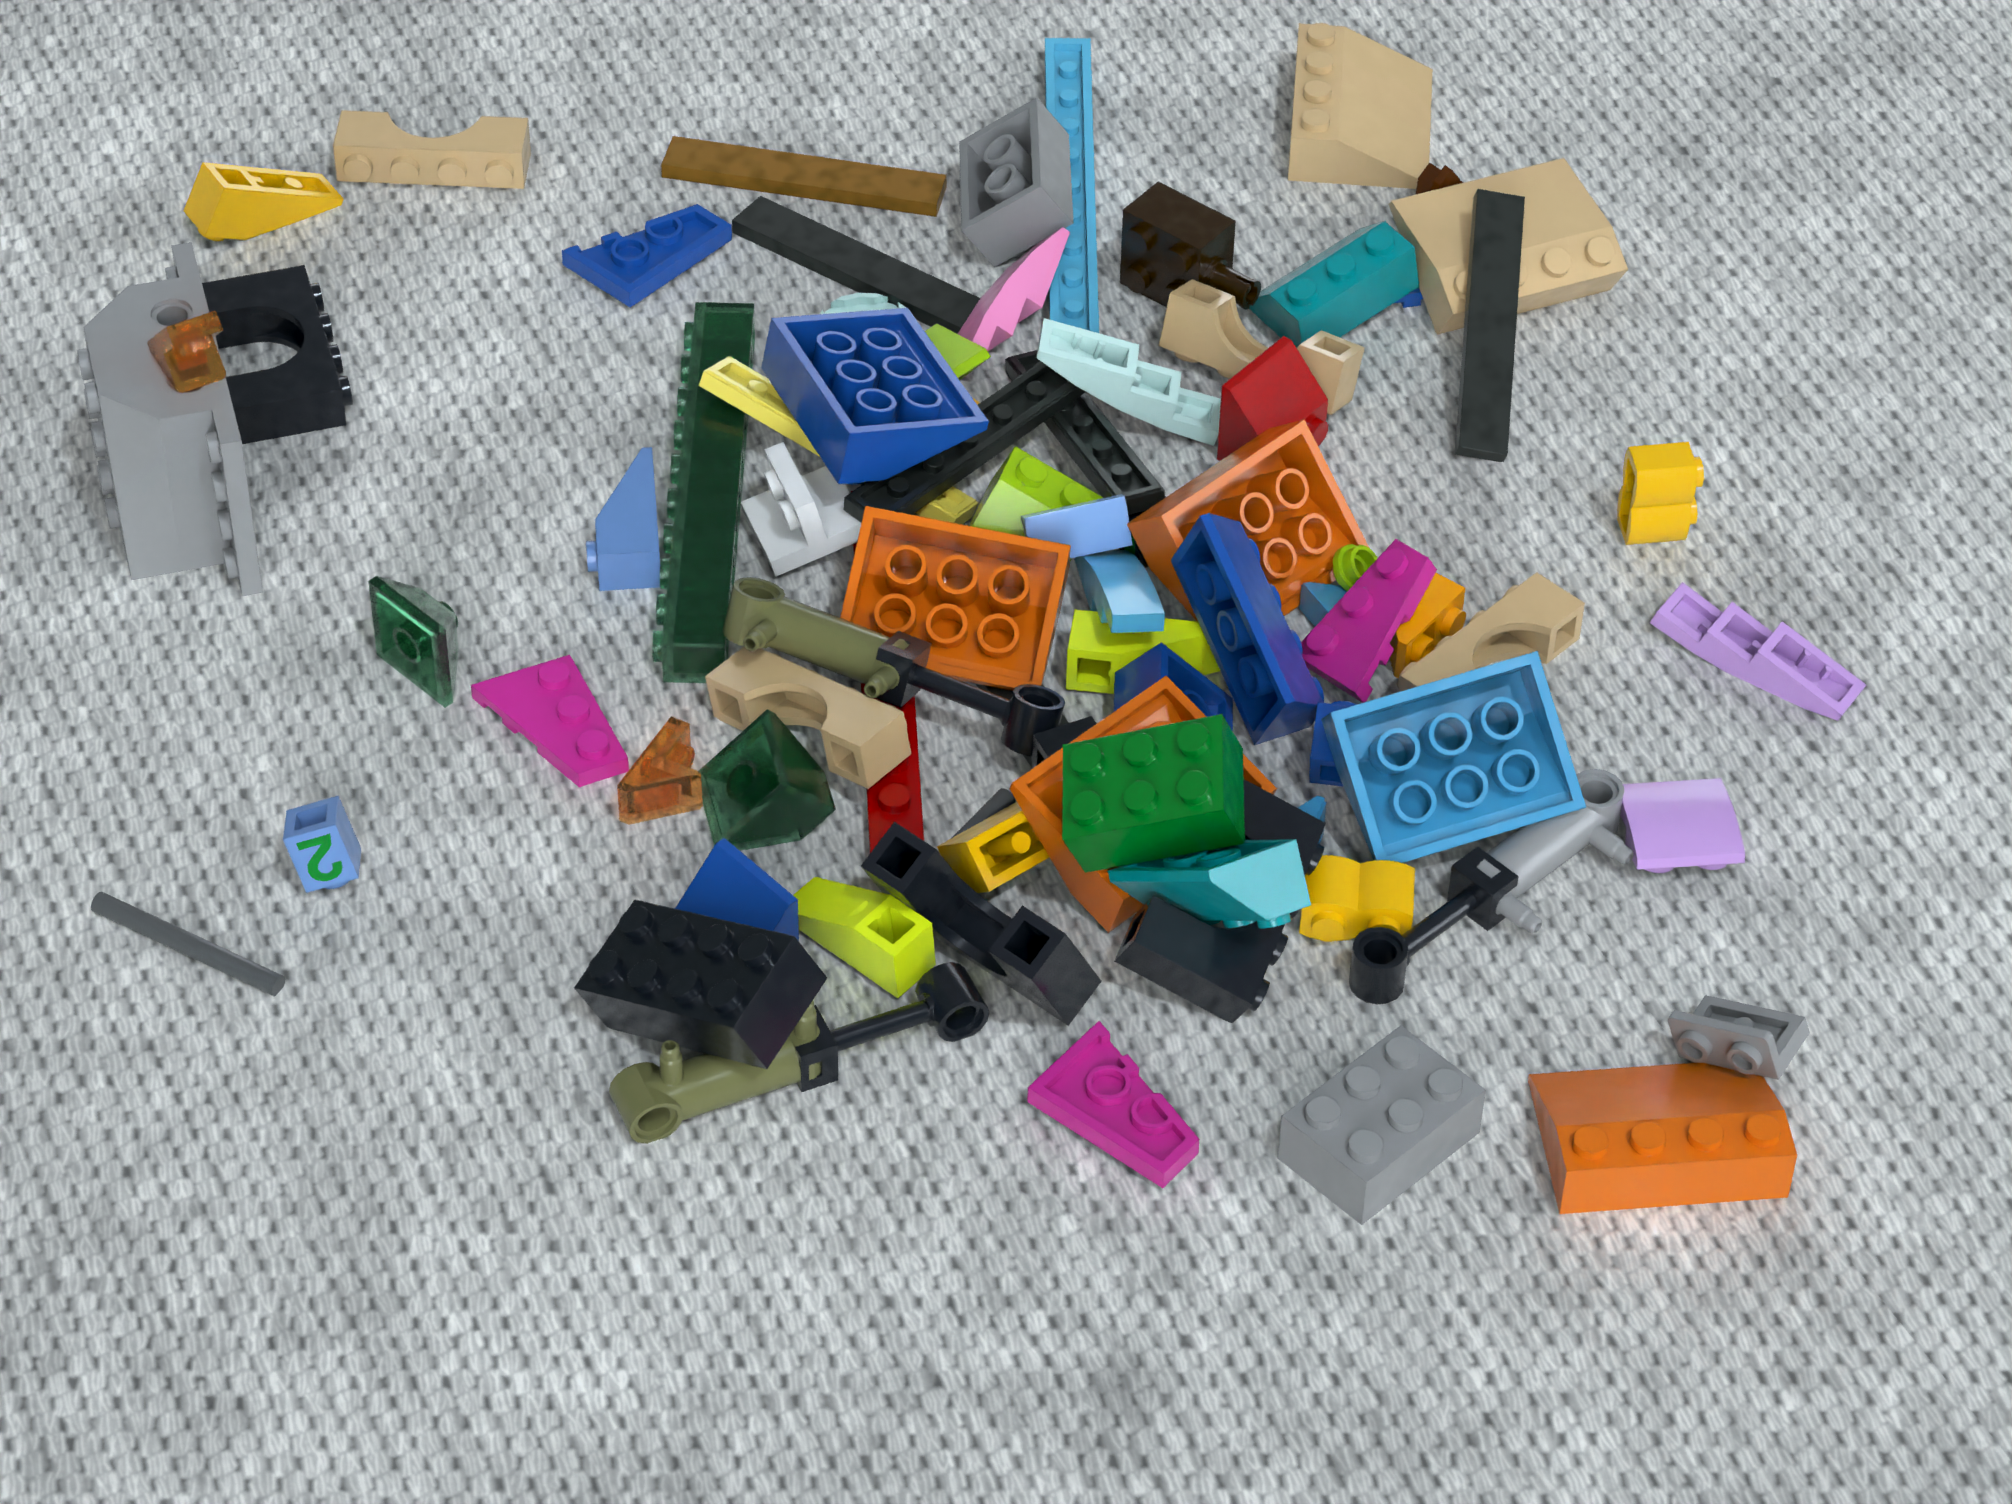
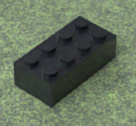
M634 900L628 910L621 916L619 923L597 955L591 960L574 989L610 1029L663 1043L673 1040L679 1044V1047L768 1069L827 980V977L795 936Z

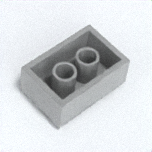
M1038 98L1031 100L959 141L961 231L994 267L1010 258L1021 256L1028 248L1043 241L1060 228L1066 229L1074 223L1069 134Z
M1400 1025L1281 1116L1278 1159L1359 1224L1363 1225L1480 1133L1486 1090Z

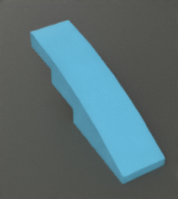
M1108 550L1074 558L1090 611L1098 612L1101 623H1108L1111 633L1164 631L1165 612L1158 593L1145 567L1134 554L1127 550Z

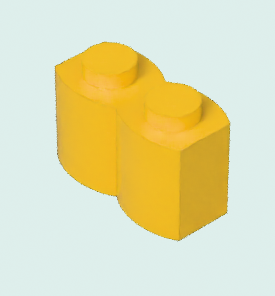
M1689 442L1630 446L1627 448L1623 465V485L1619 492L1617 521L1626 545L1686 540L1690 525L1696 524L1698 512L1695 491L1696 487H1702L1704 470L1701 458L1699 456L1694 457Z
M1322 855L1314 871L1309 876L1305 874L1311 905L1300 910V934L1309 938L1332 942L1356 938L1360 932L1368 928H1389L1400 933L1401 936L1412 928L1415 886L1414 867L1389 860H1373L1358 863L1341 856Z

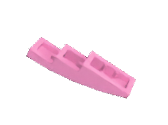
M1063 227L1009 266L980 298L958 332V335L986 348L987 351L1013 336L1016 325L1043 307L1070 232Z

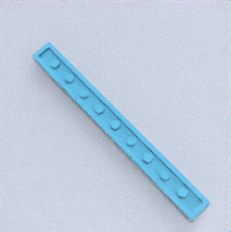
M1045 38V105L1047 110L1069 134L1074 222L1066 228L1070 234L1049 288V320L1099 333L1091 38Z

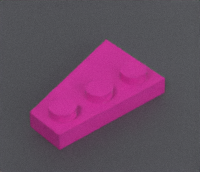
M1395 539L1301 642L1303 649L1302 657L1307 668L1358 701L1366 702L1373 690L1369 681L1378 664L1386 666L1394 651V648L1390 645L1393 636L1400 624L1410 621L1437 571L1430 559Z
M570 655L471 685L472 699L483 708L489 706L502 717V724L514 734L520 732L537 746L538 754L578 787L629 772V762L625 751Z
M1100 1021L1090 1028L1028 1087V1103L1161 1188H1164L1199 1154L1200 1139L1161 1093H1153L1139 1076L1137 1064L1128 1054L1122 1056L1110 1042V1033Z

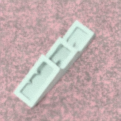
M1046 318L1043 319L1036 356L1038 360L1075 386L1124 413L1163 430L1214 446L1219 435L1221 398L1181 388L1180 371L1138 360L1139 344Z

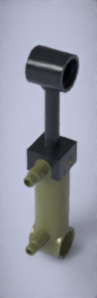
M747 577L735 580L723 626V634L729 641L744 646L749 651L767 647L866 684L864 691L867 696L877 698L900 708L916 695L920 689L1001 719L1004 726L1001 736L1002 743L1010 750L1026 756H1032L1033 734L1060 725L1065 700L1059 693L1047 687L1033 684L1019 685L1014 688L1012 698L1008 700L926 668L932 643L901 631H897L892 637L886 636L787 598L782 588L767 580Z
M943 963L931 968L918 981L915 990L918 1002L833 1030H829L820 1011L814 1005V1001H812L768 1069L706 1053L683 1060L679 1044L676 1041L668 1040L661 1045L660 1067L654 1063L642 1062L623 1069L610 1083L609 1093L631 1138L638 1143L648 1144L670 1136L684 1120L797 1083L801 1092L838 1081V1051L926 1022L929 1026H934L938 1035L945 1041L955 1042L973 1036L988 1021L989 1009L965 967L959 963Z

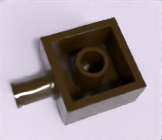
M1159 181L1123 209L1120 283L1127 286L1131 291L1140 293L1167 308L1170 292L1193 279L1234 295L1236 304L1245 310H1248L1250 305L1253 306L1261 292V283L1258 280L1251 279L1233 269L1235 220Z

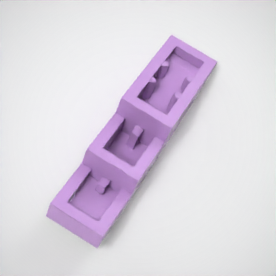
M1683 582L1650 621V624L1683 647L1726 673L1803 709L1837 721L1866 686L1864 682L1784 622H1781L1775 631L1772 632L1735 603L1731 602L1722 612Z

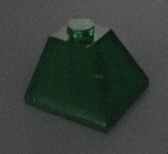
M379 576L373 577L368 581L377 655L446 708L453 703L459 653L457 637L458 619L455 612L447 603L437 601L422 588Z
M768 709L695 774L714 845L725 838L738 850L742 851L801 841L836 810L824 770L779 717Z

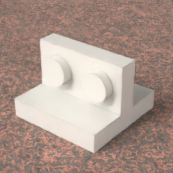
M784 442L765 449L771 470L763 472L769 490L742 501L741 505L775 576L857 543L861 522L843 510L844 497L850 494L846 485L838 484L827 466L801 476Z

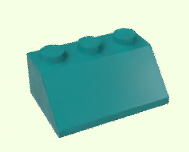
M1386 221L1359 228L1261 290L1257 301L1253 306L1250 305L1249 309L1280 338L1285 336L1291 339L1296 348L1321 330L1341 337L1419 287L1415 247Z
M1296 839L1245 840V844L1125 865L1108 871L1111 883L1144 905L1154 895L1206 924L1213 925L1223 921L1224 928L1240 927L1257 921L1258 928L1260 929L1284 925L1291 921V912L1311 905Z

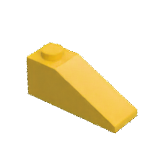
M202 162L183 211L195 224L198 232L207 239L213 241H223L224 239L247 240L341 206L344 199L323 174Z

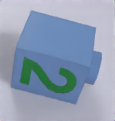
M339 795L286 810L283 841L306 893L322 888L336 889L344 886L350 880L359 878L361 846Z

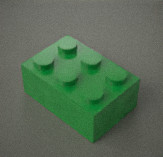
M1222 714L1063 744L1062 840L1085 873L1245 844L1243 748Z

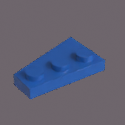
M696 204L646 221L645 230L624 237L617 231L602 236L601 244L583 251H581L578 245L563 249L562 264L628 307H632L731 241L732 225Z

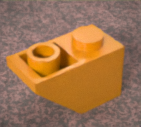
M1438 573L1434 574L1410 621L1399 625L1390 642V645L1394 648L1390 657L1394 677L1399 678L1401 672L1408 664L1418 662L1433 651L1444 637L1453 636L1462 629L1466 620V612L1463 611L1465 587Z

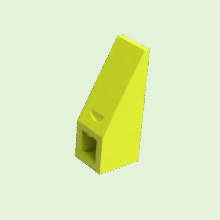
M1074 609L1067 648V690L1114 694L1115 672L1161 642L1203 675L1219 672L1220 669L1198 621L1165 618L1164 631L1111 633L1108 623H1101L1097 611Z
M813 877L793 895L798 899L799 930L896 998L902 996L926 972L936 965L932 922L890 894Z

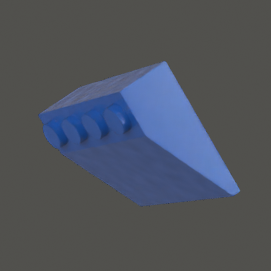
M908 308L771 318L761 369L838 484L856 485L862 482L886 480L987 430L988 419Z

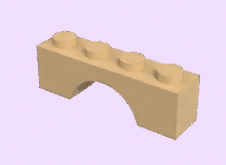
M341 110L333 143L337 181L524 189L531 156L528 118L481 116L474 125L460 133L445 137L429 138L412 135L401 130L393 123L388 112Z
M1193 279L1170 292L1159 346L1175 352L1177 358L1191 363L1200 362L1217 369L1221 376L1231 379L1268 349V347L1254 339L1242 324L1234 295ZM1321 330L1301 343L1297 350L1328 398L1327 414L1332 415L1353 399L1365 347Z
M1536 572L1522 584L1510 587L1502 599L1486 611L1481 610L1477 612L1470 622L1453 636L1444 637L1436 645L1435 649L1421 660L1408 664L1398 678V692L1485 667L1496 661L1515 658L1538 651L1541 663L1547 664L1580 639L1585 603Z
M742 647L705 676L714 717L750 735L786 725H802L818 729L822 734L829 771L867 789L911 755L907 722L903 711L898 710L892 705H887L874 698H870L854 688L826 678L816 671L788 661L778 654L770 653L764 649L749 651Z

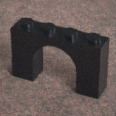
M305 265L202 283L218 349L257 342H271L288 346L297 351L295 356L279 366L226 377L242 444L346 425L344 406L353 405L349 380L347 376L338 377V374L343 373L339 347L337 344H328L334 341L328 313L319 314V312L324 311L319 283L310 284Z
M1244 779L1245 840L1296 839L1304 875L1309 876L1318 865L1324 852V846L1318 842L1326 823ZM1153 895L1133 916L1114 962L1219 1018L1233 1023L1247 1009L1256 1011L1262 1003L1270 985L1269 981L1263 979L1269 964L1273 966L1280 958L1287 944L1288 936L1282 933L1285 924L1260 929L1258 928L1257 921L1240 928L1226 929L1215 927L1198 920ZM1299 910L1290 913L1291 920L1296 916Z
M896 822L891 825L861 865V868L882 893L894 896L932 922L933 936L1068 1026L1102 982L1064 932L1023 905L1013 918L1009 917L967 885L953 871L937 849Z

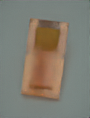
M216 310L167 326L147 341L150 352L175 390L179 393L217 382L226 377L225 368L213 337L223 331Z
M671 716L619 782L617 790L620 822L630 825L702 808L701 774L691 768L695 757V750L691 747L690 723Z

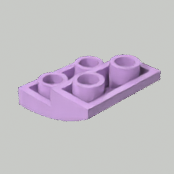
M1721 778L1623 784L1624 795L1620 816L1626 826L1625 845L1633 850L1634 856L1632 861L1637 870L1644 869L1652 873H1666L1673 870L1674 867L1688 866L1718 870L1726 867L1727 864L1745 863V850L1739 824Z

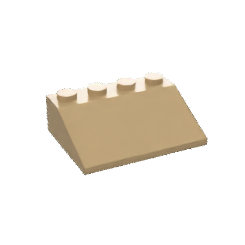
M1299 23L1288 181L1416 189L1418 177L1429 164L1433 69L1345 26H1332L1326 23Z
M1564 158L1392 200L1389 203L1399 234L1415 247L1419 288L1437 335L1464 328L1473 197L1477 189L1525 197L1517 314L1609 291L1628 271L1612 225Z

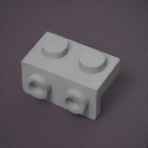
M1708 995L1704 996L1693 1014L1674 1010L1667 1020L1679 1057L1696 1063H1707L1737 1070L1744 1074H1755L1777 1080L1780 1079L1810 1033L1804 1016Z

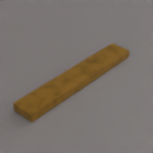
M678 136L672 137L661 164L662 178L937 217L947 188V175Z

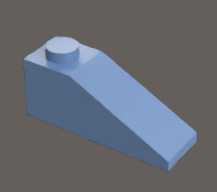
M652 447L641 448L595 519L596 541H586L588 572L598 571L599 591L661 588Z

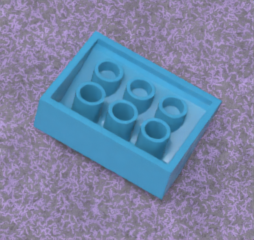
M1538 651L1333 711L1321 719L1337 772L1373 860L1405 863L1586 808Z

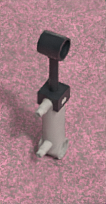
M1600 769L1584 770L1576 774L1586 808L1521 827L1487 853L1480 847L1473 849L1451 867L1448 902L1402 936L1392 929L1383 927L1368 928L1360 932L1353 942L1349 985L1354 995L1366 1003L1377 1005L1396 1000L1403 992L1406 967L1409 965L1410 957L1465 916H1468L1487 931L1507 918L1518 927H1523L1530 933H1536L1542 926V920L1533 913L1531 908L1517 898L1589 844L1596 847L1609 858H1615L1621 864H1628L1633 859V850L1615 835L1618 831L1624 795L1622 781L1616 775Z

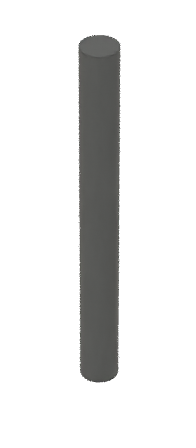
M99 892L92 900V912L272 996H276L285 985V977L111 895Z

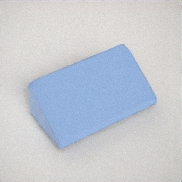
M1122 494L1021 516L1025 537L1071 545L1070 559L1133 545L1131 532L1127 526L1129 517L1126 499Z

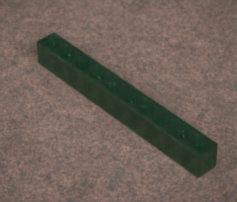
M696 302L694 322H685L684 351H691V353L681 355V384H687V387H678L677 414L678 417H684V420H675L674 450H681V453L671 454V484H677V488H668L667 518L674 519V523L664 524L663 549L664 554H670V558H661L660 589H667V594H657L656 624L663 625V631H654L652 642L653 662H662L663 682L706 683L705 676L729 657L730 641L723 634V626L736 575L749 415L698 385L704 370L728 356L753 369L755 351L754 303Z

